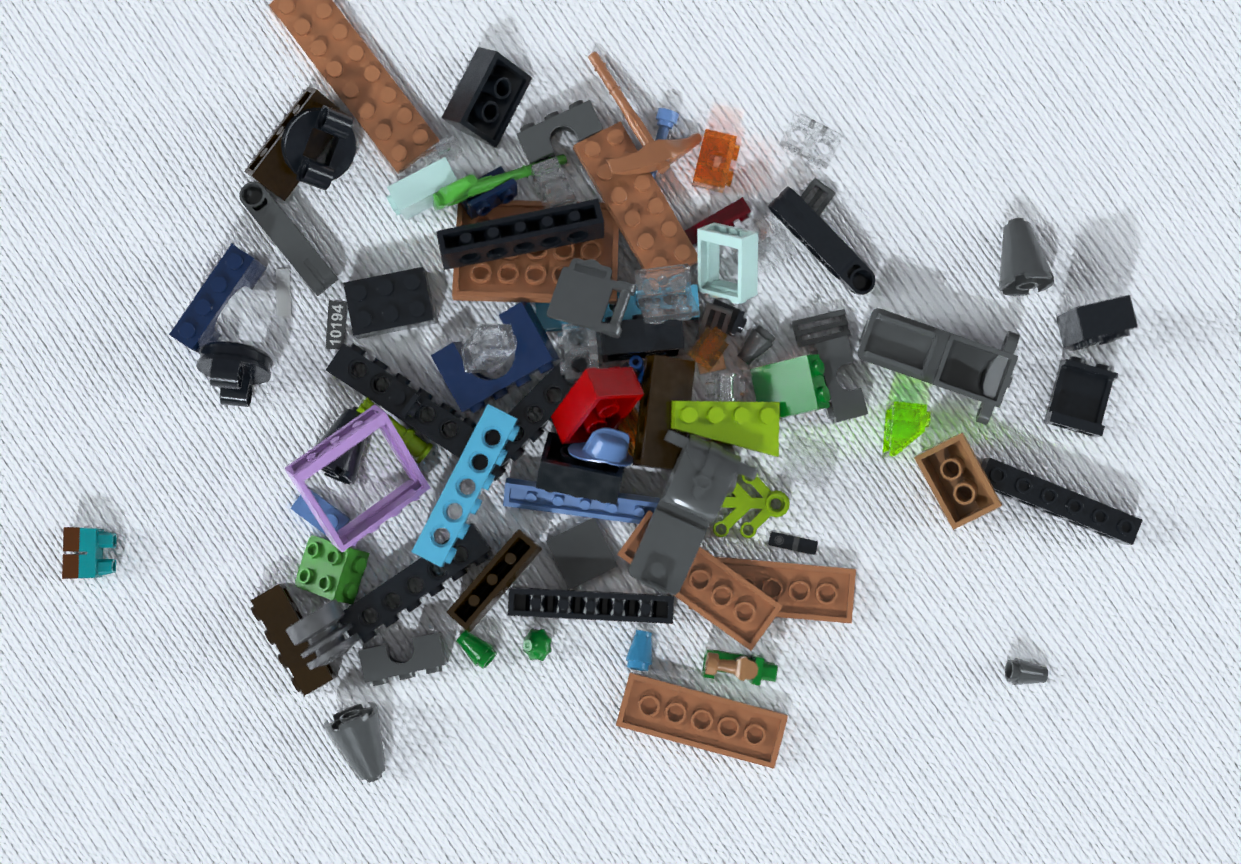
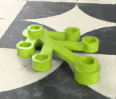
M758 473L752 481H747L745 476L741 475L742 481L746 484H751L762 498H751L736 483L732 492L735 497H725L721 507L735 509L725 519L713 525V533L717 537H725L729 533V529L750 509H762L751 522H745L740 526V534L744 538H752L756 534V530L771 516L781 517L787 513L790 506L789 498L782 491H771L758 477ZM773 499L780 501L781 505L778 509L771 507ZM719 524H723L726 527V532L722 535L716 532V527ZM744 526H752L753 532L751 535L744 534Z

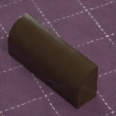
M310 86L303 92L244 171L283 201L288 198L300 182L296 180L297 175L287 166L282 155L281 140L288 122L303 110L322 108L323 105L345 113L321 92ZM313 128L303 155L316 160L334 136Z
M660 355L645 356L642 380L644 395L640 399L633 456L634 466L673 470L682 448L664 440L668 430L687 437L688 433L671 429L672 401H691L696 361Z
M518 529L446 613L463 629L471 632L543 548L529 535Z

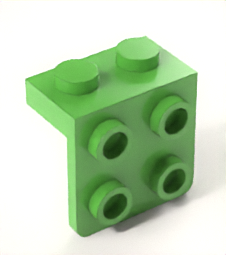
M312 535L308 539L295 579V586L324 598L336 599L337 602L352 605L358 594L370 553L351 547L341 552L331 541Z

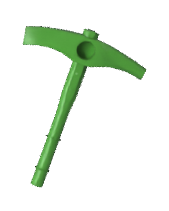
M565 154L548 157V159L527 166L523 165L520 168L502 174L490 175L477 179L472 174L467 175L433 194L434 210L447 208L461 203L469 197L488 192L512 178L519 180L546 170H554L556 167L567 164V158Z

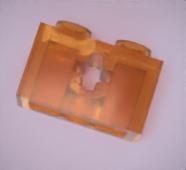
M705 129L692 186L719 193L724 192L725 186H731L734 171L729 170L731 160L737 161L740 145L735 144L737 136ZM715 156L721 157L719 167L713 166Z

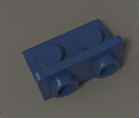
M500 166L477 179L490 175L495 176L505 173V171ZM512 178L488 192L467 198L461 202V205L471 220L478 216H485L493 208L511 202L518 195L517 182Z

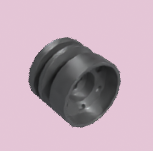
M336 599L285 630L294 645L306 641L309 643L310 646L301 654L302 658L312 652L316 654L317 658L307 664L310 670L331 663L348 652L355 642L361 639L357 633L347 639L344 637L343 633L353 627L351 623L341 627L337 626L336 622L345 613Z

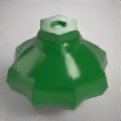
M532 628L528 635L523 638V651L532 661H544L546 656L552 652V639L547 635L545 629L537 630Z

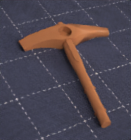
M593 52L588 56V59L595 68L594 71L602 79L609 90V94L614 98L630 128L642 145L639 151L631 155L607 159L612 174L632 175L654 172L656 170L663 174L670 168L672 163L701 143L702 137L699 133H694L683 139H658L654 141L644 123L620 89L621 87L617 85L610 74L606 63L602 61L597 52Z

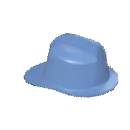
M604 427L592 432L587 442L573 443L568 447V452L573 457L582 460L624 467L633 463V457L628 453L629 434L613 428Z

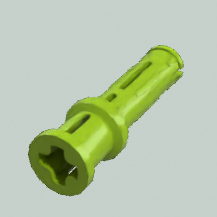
M366 397L357 408V411L362 414L375 403ZM387 414L410 454L415 457V462L419 464L430 452L433 444L430 442L426 443L415 434L413 428L406 429Z

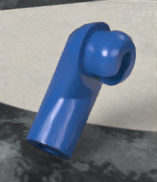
M635 355L630 358L629 364L639 373L637 379L642 384L645 361L640 356Z

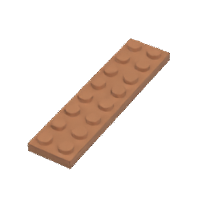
M274 0L268 4L398 175L441 143L332 0Z

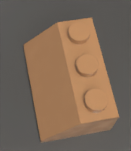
M963 432L943 440L914 457L953 530L1002 506L999 497Z

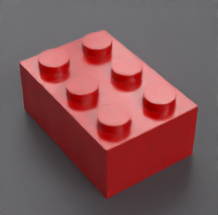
M591 367L583 371L578 381L551 416L562 444L587 442L592 432L604 427L617 429L644 395L632 367Z

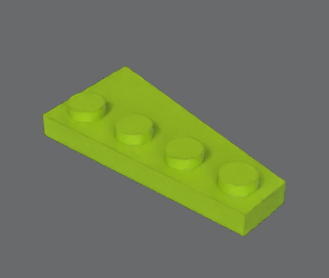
M672 401L671 429L779 457L780 402Z

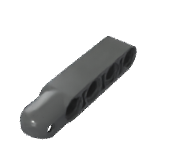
M253 181L248 182L241 188L239 193L241 203L317 296L339 280L263 185Z

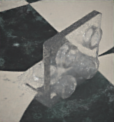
M689 264L634 270L635 286L637 287L636 301L645 323L660 324L665 320H689L694 316H699V308L691 290Z

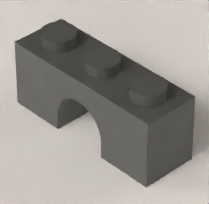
M583 100L576 101L568 106L569 110L560 114L558 111L552 112L544 117L545 121L536 125L532 122L520 128V132L516 135L529 165L548 159V157H555L551 140L558 132H570L575 136L577 142H580L603 130L590 100L583 102Z
M848 336L815 343L813 345L814 350L810 351V355L819 354L820 359L823 361L825 385L830 392V408L825 409L827 418H832L835 424L867 415L868 410L862 388L846 390L838 384L836 379L837 371L841 366L854 362Z
M441 631L412 638L414 652L410 660L405 662L393 658L388 643L358 650L365 683L372 682L373 686L389 683L388 678L398 675L400 680L416 677V671L426 669V674L443 671L442 666L446 665L448 661Z

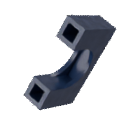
M231 243L169 335L197 353L205 344L217 342L222 334L215 330V324L223 308L240 288L247 286L252 290L267 267Z
M519 302L498 315L515 348L514 362L510 370L502 377L494 379L483 375L474 365L462 341L452 342L431 355L461 412L471 411L474 414L487 406L485 402L491 398H494L496 401L508 395V389L515 384L517 387H521L532 380L530 376L539 371L540 374H543L555 367L553 362L560 359L530 302Z

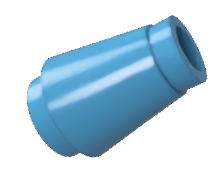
M636 630L625 660L628 661L627 668L646 672L649 670V665H652L651 632Z

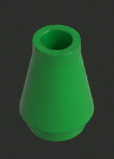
M466 630L456 641L476 667L486 668L497 655L493 645Z

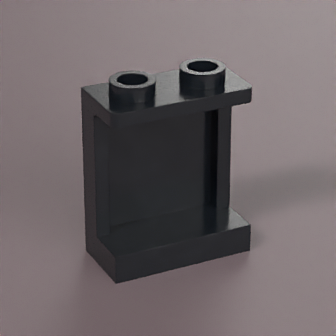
M1070 356L1069 359L1060 361L1044 423L1094 438L1102 437L1105 426L1102 425L1113 381L1118 378L1119 373L1112 372V367L1108 365L1096 364V366L1085 364L1086 360L1083 358Z

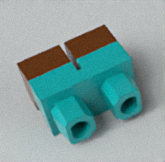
M63 527V552H87V554H63L62 579L101 578L103 575L116 573V559H103V548H116L117 534L104 531L101 528Z

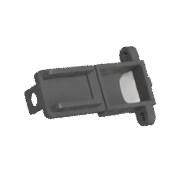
M876 308L872 311L870 318L866 320L858 343L860 346L857 355L863 361L981 401L975 421L987 425L994 407L1000 408L1006 389L1011 385L1013 379L1011 376L1019 357L1014 355L1020 334L1008 331L999 350L887 310Z
M668 430L664 440L681 447L682 450L628 568V572L631 577L639 580L641 584L665 595L667 593L676 595L681 590L710 522L713 523L722 507L736 472L754 480L759 470L742 463L741 456L723 449L720 444L711 440L708 442L690 433L688 437H684Z

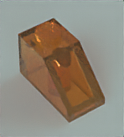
M707 326L687 350V355L710 372L729 345L725 341L728 335L716 326L713 329Z

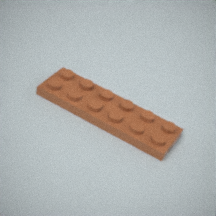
M621 121L574 144L573 150L652 287L698 263V254L652 174L650 172L632 175L612 174L607 159L621 158L638 151Z
M650 510L617 554L629 564L632 562L653 515V512ZM701 547L695 556L680 592L674 595L750 651H752L783 607Z
M715 557L781 604L783 607L776 617L852 624L856 569Z
M630 672L616 726L774 769L788 715Z

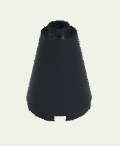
M354 406L352 409H346L316 445L359 416L361 413L357 411L358 407ZM366 438L321 470L325 472L324 475L338 482L354 485Z

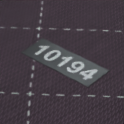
M328 302L325 349L339 350L342 344H345L347 302Z

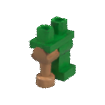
M705 648L701 676L714 679L717 672L733 674L741 681L747 680L752 685L761 686V680L776 682L778 665H775L773 662L764 661V658L758 654H751V657L740 653Z

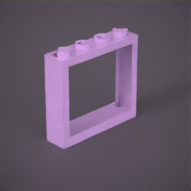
M375 404L284 468L331 543L341 552H344L351 546H355L367 534L378 530L382 523L390 517L400 514L404 507L413 501L419 500V496L431 488L387 413ZM380 428L408 475L409 480L336 532L306 485L305 480Z

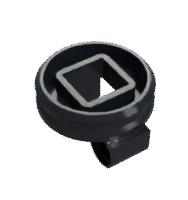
M323 105L322 108L303 110L288 122L282 135L281 150L287 166L297 175L296 180L322 190H327L333 180L339 178L348 170L356 152V138L352 129V116ZM313 128L334 136L324 163L303 155Z
M227 341L207 343L199 349L200 358L197 360L196 368L202 374L210 377L211 386L221 387V405L249 407L252 399L253 385L263 384L271 379L270 367L273 365V361L261 349Z

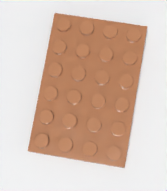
M512 200L507 204H501L493 208L487 215L478 216L472 220L461 203H458L456 227L578 202ZM599 202L604 219V238L454 268L453 301H526L530 303H550L562 268L569 267L570 262L574 258L582 260L594 259L601 265L610 267L612 270L611 280L617 281L619 228L605 203ZM613 290L608 305L617 304V291Z

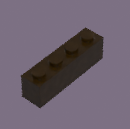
M284 583L278 584L250 600L253 604L251 611L257 621L262 620L267 630L264 631V634L271 645L275 644L280 652L277 655L278 659L285 669L289 668L293 675L291 682L298 693L302 691L305 696L337 678L330 663L310 670L307 664L317 658L316 654L312 652L304 658L301 656L303 651L310 646L309 643L306 641L294 645L285 631L303 619V616Z

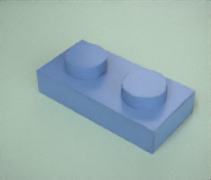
M310 489L336 532L350 522L351 519ZM300 495L290 509L325 534Z

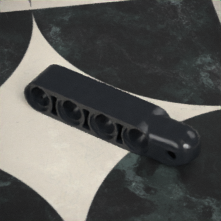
M787 186L777 198L768 204L769 210L851 292L856 295H865L872 291L875 286L873 271L792 188Z

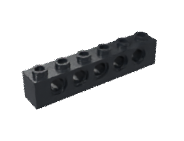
M593 199L438 230L436 234L443 268L448 270L604 238V219L599 199Z
M344 343L326 368L327 372L365 397L370 398L371 401L458 458L461 457L477 426L475 422L467 417L463 421L454 416L456 410L444 402L441 406L431 401L434 396L420 387L418 391L414 390L409 386L411 381L400 373H397L394 377L386 371L389 367L377 358L373 362L364 357L366 351L356 344L352 343L350 347ZM364 363L367 367V372L363 377L358 378L354 375V368L356 365ZM387 378L391 384L395 378L422 397L419 402L422 404V407L414 418L409 416L405 420L379 401L384 392H378L376 384L380 379ZM428 407L433 408L435 411L434 419L430 422H424L421 418L422 411ZM449 422L456 423L458 431L453 437H447L444 434V426Z
M580 343L508 413L519 420L517 426L523 428L524 435L519 441L508 440L504 448L508 453L502 465L496 464L491 473L495 476L494 481L498 480L506 472L504 466L511 459L515 462L525 453L526 450L523 447L530 440L534 443L544 434L545 431L542 428L549 421L553 424L552 414L575 385V383L567 381V372L571 369H577L582 374L583 371L591 367L603 368L602 364ZM552 388L560 389L562 391L561 400L550 402L547 399L548 391ZM533 407H539L543 410V417L537 422H533L528 418V412ZM492 430L486 435L488 445H497L501 440V435L496 430ZM477 455L473 460V465L477 470H483L488 465V459L485 455Z
M993 458L983 459L981 466L996 493L1120 544H1134L1143 521L1142 519Z
M475 523L469 524L470 527L463 540L458 538L453 547L455 549L459 546L467 548L469 555L464 562L458 561L454 556L450 564L445 563V574L442 577H437L432 572L434 563L421 557L344 610L345 615L339 621L342 626L352 624L353 627L346 631L348 635L352 636L357 633L361 638L358 641L361 640L363 644L377 635L375 630L384 624L388 628L400 619L398 617L400 612L405 609L408 612L413 611L422 604L420 601L422 597L428 593L433 597L445 589L443 586L444 582L450 578L455 582L467 574L465 568L473 562L478 566L490 558L487 553L492 548ZM413 577H419L423 581V588L418 593L413 592L409 586L410 580ZM391 592L397 593L400 596L401 601L397 608L390 607L387 603V597ZM368 608H373L377 611L378 618L375 623H369L365 619L364 614Z
M510 587L507 616L673 624L674 595Z

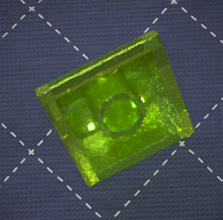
M893 401L886 405L882 459L895 457L925 432V427L929 428L931 412L927 411V404Z

